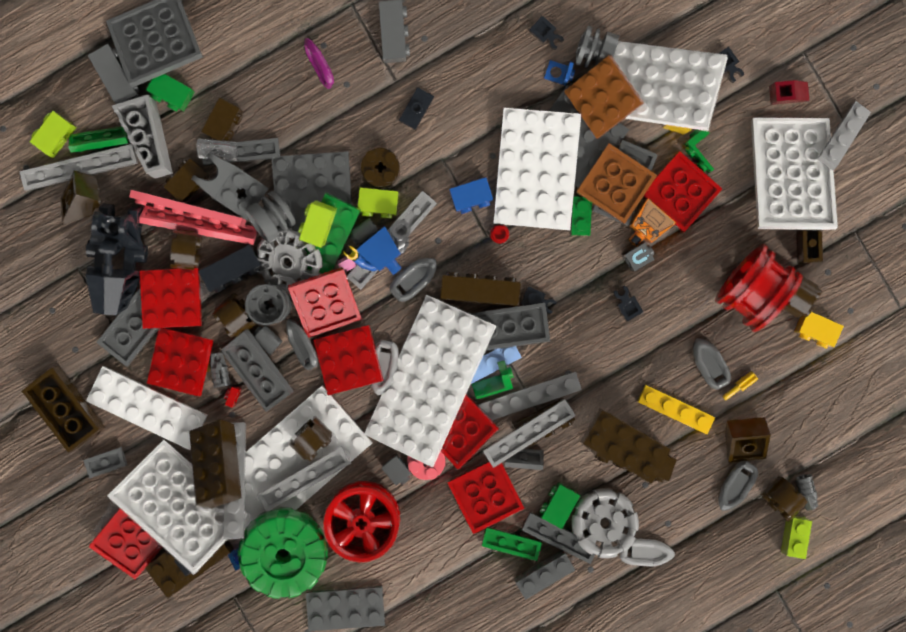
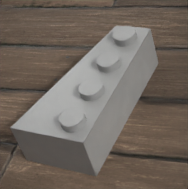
M149 95L112 105L145 172L153 178L172 174L173 171L157 102Z

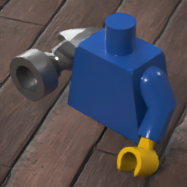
M398 220L392 225L391 229L395 241L392 240L387 229L383 227L357 250L349 246L352 249V253L347 255L344 252V255L355 262L360 268L374 272L377 270L382 271L387 267L395 275L402 269L395 259L407 249L411 227L408 222Z

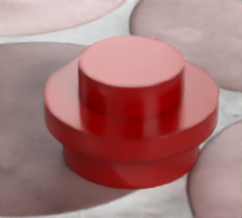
M496 225L491 229L490 237L495 243L502 244L508 240L509 230L504 225Z

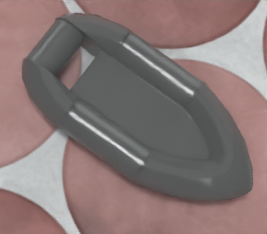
M422 258L416 260L393 279L390 285V292L398 301L403 302L413 298L429 284L436 271V259ZM399 284L407 292L405 295H403L397 288Z
M288 319L286 328L289 342L302 366L306 370H312L318 366L316 351L302 327L294 320Z
M697 338L693 346L695 364L706 383L711 388L719 390L730 383V370L721 353L712 343L705 339ZM721 374L724 376V378L717 382L713 380Z
M741 461L732 468L719 492L718 502L722 511L733 509L744 501L757 480V467L747 461ZM744 468L749 471V476L742 473L741 470Z

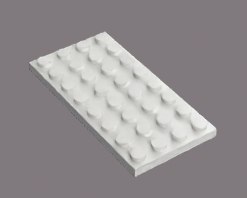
M426 295L398 357L396 372L393 375L394 380L388 390L381 395L364 434L424 464L434 467L496 325Z
M323 385L246 451L245 512L249 514V517L245 520L244 530L259 514L266 511L257 497L258 494L341 446L351 462L373 443L332 395L328 396L327 390ZM316 416L332 431V441L327 447H321L317 451L318 455L309 462L304 460L288 442L291 438L295 440L297 438L295 433L309 419L313 421V417ZM341 470L272 510L280 509V507L293 508V510L298 509Z

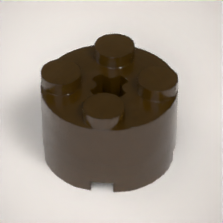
M375 148L368 151L361 163V171L363 177L371 186L384 189L390 187L398 180L400 164L397 156L389 149ZM380 164H383L386 168L382 170V173H379L378 169H376Z
M174 229L177 238H172L171 260H174V264H171V268L194 270L200 266L201 255H197L198 248L202 247V236H199L198 232Z
M803 276L799 288L783 310L797 318L809 316L812 312V305L820 297L822 290L819 289L816 283Z
M232 293L217 305L215 312L212 313L213 317L218 322H222L226 327L224 330L231 338L233 336L238 337L242 332L250 330L257 324L250 319L246 312L245 301L243 299L239 301L236 298L238 296L236 293Z
M314 416L313 421L309 419L295 433L297 438L295 440L291 438L288 444L304 460L311 462L318 455L317 451L321 447H327L332 441V431Z
M778 476L760 494L767 501V504L774 511L778 510L787 522L808 503L806 498L801 493H798L795 487L782 476Z

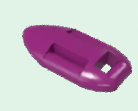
M305 38L304 48L309 61L323 86L331 89L334 84V77L330 67L316 44L309 38Z

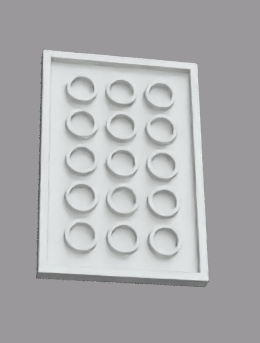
M618 41L613 58L644 102L642 106L625 119L708 131L727 62V55Z
M504 108L494 224L570 230L581 114Z
M752 118L757 229L835 230L838 225L834 172L817 159L831 138L829 118Z
M165 440L108 495L109 499L192 574H195L227 540L223 538L224 505L209 509L195 504L192 464ZM245 512L246 520L249 517V514Z

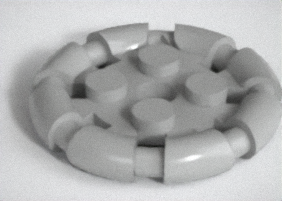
M278 228L279 236L270 243H267L262 238L257 247V258L262 265L258 267L260 269L259 274H262L266 284H277L290 295L288 285L298 282V278L305 280L321 274L319 271L322 268V257L319 248L316 249L314 245L299 240L301 235L298 233L299 230L293 231L292 228H288L287 231ZM290 238L295 239L294 243H289ZM275 240L278 242V244H279L278 246H275V244H274V241H275ZM305 247L308 249L310 254L307 255V252L304 250ZM284 258H289L292 261L291 267L284 263ZM307 266H311L312 271L306 270ZM270 268H272V270H273L274 273H275V274L272 275V276H271L270 272L268 271V269H270Z
M609 488L595 489L593 493L585 494L576 504L575 514L572 515L573 534L577 536L578 544L591 555L596 554L599 558L617 557V554L620 552H626L636 539L634 537L635 533L639 529L638 514L634 512L633 503L621 492L616 493L613 492V489ZM610 499L615 500L613 505L608 504ZM597 500L599 505L594 507L592 501ZM624 509L626 510V513H627V516H625V517H624L623 513L620 512V511H622V510H624ZM583 512L587 513L586 519L582 518ZM604 517L609 521V526L606 529L600 525V521ZM624 527L629 528L627 535L622 533ZM587 528L590 535L585 537L583 530ZM596 541L601 542L600 548L596 547ZM616 541L618 545L613 547L611 542Z

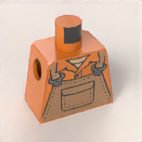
M646 199L629 225L635 231L629 238V241L636 247L643 240L650 244L676 222L651 200Z

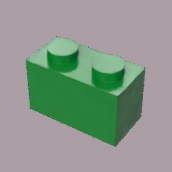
M166 74L153 78L146 89L151 94V98L159 103L161 100L167 102V107L175 112L178 109L184 112L195 93L191 88Z
M558 482L556 486L553 485L548 494L550 498L548 502L542 504L539 512H541L540 516L542 519L562 529L580 494Z

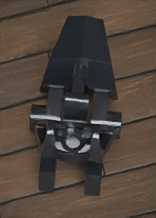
M103 203L99 207V212L94 211L91 236L86 245L87 257H94L95 260L94 266H87L85 273L93 313L118 315L127 309L140 281V272L136 271V262L146 263L148 259V246L143 245L141 241L143 224L140 223L139 217L143 207L132 206L127 210V214L120 217H115L114 204ZM125 247L123 269H113L112 255H116Z

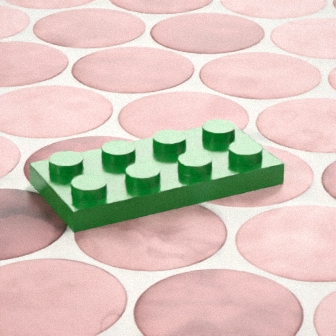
M328 193L324 194L321 203L337 208L326 244L322 248L315 246L316 249L319 248L322 257V268L319 271L321 274L334 270L361 209ZM305 247L304 250L307 252V255L310 254L308 249Z

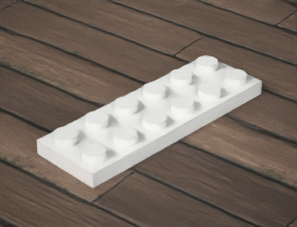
M102 366L86 400L191 450L189 431L203 426L208 416L106 366Z

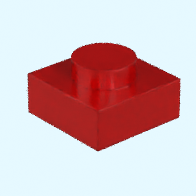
M233 386L227 390L224 397L227 400L226 406L231 408L236 406L242 388Z

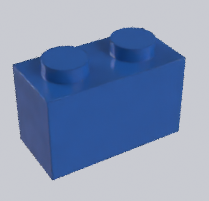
M487 178L449 189L456 213L461 212V214L471 212V208L479 206V209L490 206V202L493 201Z

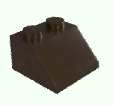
M73 171L60 198L62 224H68L91 216L95 208H99L101 198L98 195L100 186L97 185V176Z
M754 417L728 420L725 430L728 462L766 459L771 437L766 418Z

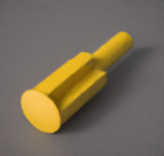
M750 371L738 380L736 386L723 395V399H729L739 390L744 391L757 381L758 378L755 373Z

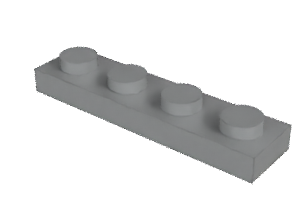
M855 101L817 159L831 170H834L871 112Z

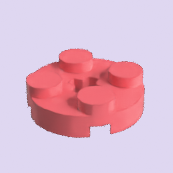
M440 451L434 467L425 466L422 462L408 456V468L415 477L422 480H432L442 473L445 467V456Z

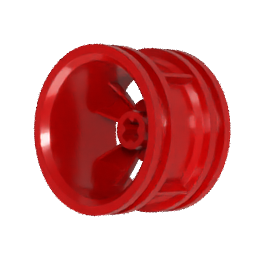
M765 244L756 247L742 260L724 282L715 298V302L718 304L723 303L722 307L725 310L734 308L744 316L742 323L745 326L750 325V330L753 332L764 328L781 312L793 297L803 279V275L800 272H795V268L792 266L784 268L774 260L775 252L772 250L767 251Z
M357 481L346 485L337 492L326 510L323 523L326 540L333 551L346 560L369 562L380 558L392 547L398 534L400 510L395 497L384 486L371 481ZM360 494V508L352 511L343 500L349 496ZM377 498L387 507L389 512L374 516L370 510ZM334 516L347 520L348 528L338 532ZM360 518H363V521L367 522L363 527L360 523H357L359 522ZM376 527L391 529L381 542H378L372 534ZM354 536L363 538L364 547L350 544Z

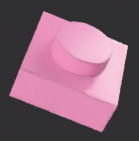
M346 256L337 261L340 268L343 267L346 271L356 267L355 262Z

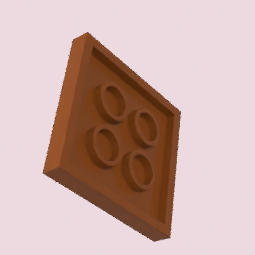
M611 55L607 56L564 91L596 139L603 136L644 104Z
M608 143L576 193L625 224L657 175Z

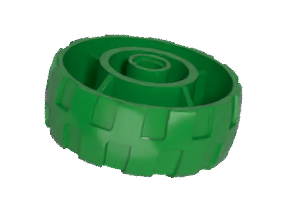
M280 507V509L265 511L259 514L246 527L244 539L240 540L238 548L239 566L248 584L257 592H262L267 597L275 599L280 597L294 598L300 596L305 590H310L318 582L322 572H324L328 558L327 541L321 527L307 513L299 512L289 507ZM285 549L287 552L282 553L279 550Z

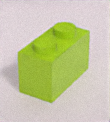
M52 111L44 117L42 126L33 132L30 143L46 155L55 158L77 127L58 113Z
M360 188L358 208L361 209V216L373 217V214H381V218L392 219V216H397L399 192Z
M316 200L311 205L308 204L304 214L307 216L305 223L302 222L298 233L301 234L299 240L322 248L326 244L337 208Z
M794 516L789 522L786 521L781 546L783 554L789 557L806 559L812 526L811 520L806 517Z

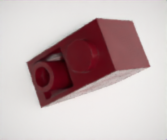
M797 80L774 82L769 86L771 105L810 101L808 82Z

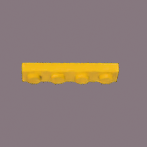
M647 385L644 386L637 401L705 434H708L715 417Z

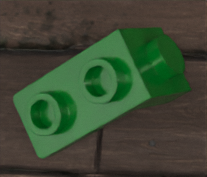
M696 129L689 135L691 139L684 144L686 147L685 151L690 157H694L698 162L697 166L708 174L714 168L695 145L710 133L709 131Z
M505 360L497 362L500 375L472 383L476 399L513 389L511 378H514L511 367L506 366Z

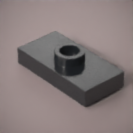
M417 87L399 122L416 131L434 96Z

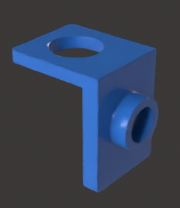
M550 60L544 79L566 86L568 80L572 81L575 70L572 68L574 63L570 62L567 66ZM553 67L561 69L560 77L554 78L551 76L550 71Z

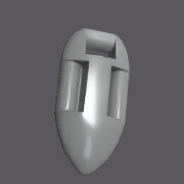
M380 340L375 345L384 379L382 382L371 384L373 391L377 395L383 394L391 386L399 356L397 345L394 342ZM382 348L391 349V353L381 352Z
M635 539L631 546V556H627V550L624 553L620 552V559L629 565L654 567L667 563L675 556V553L668 545L658 540Z

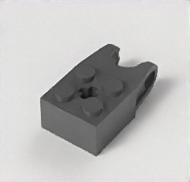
M208 153L207 157L217 167V175L212 180H204L195 175L191 179L215 200L245 220H248L244 209L254 202L259 204L261 197L265 195L269 188L235 165ZM244 188L245 196L238 198L236 190Z

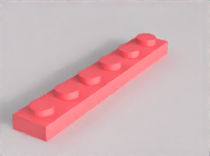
M131 190L129 195L130 198L135 199V203L146 206L147 202L154 204L153 208L165 210V207L172 209V213L183 215V212L190 213L191 218L201 220L202 217L209 218L208 222L220 224V221L226 222L227 227L238 229L239 226L245 227L246 220L240 217Z
M145 206L139 217L142 224L173 230L195 231L199 235L254 245L258 234L254 226L245 225V227L239 226L238 229L227 227L226 222L220 221V224L208 222L209 218L202 217L199 220L191 218L190 214L187 213L180 215L172 213V210H160L151 206Z

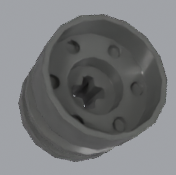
M588 25L579 40L575 64L580 66L582 59L586 58L584 67L587 68L591 60L595 61V67L607 56L611 55L613 57L619 35L607 31L603 39L599 38L600 29L597 28L594 36H592L593 26Z
M272 190L268 193L269 199L265 196L261 197L264 205L263 208L254 202L244 209L254 228L267 243H270L279 236L277 226L287 231L286 223L291 227L296 224L286 202Z
M277 284L258 285L247 295L245 302L246 312L250 319L257 324L270 325L279 323L286 319L291 312V296ZM273 300L272 304H274V307L269 308L270 304L267 302Z

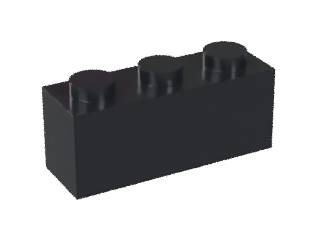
M248 245L198 272L208 291H215L217 294L226 289L225 285L231 282L233 285L243 280L242 277L248 273L250 276L260 271L258 267L262 265L257 258L253 245Z

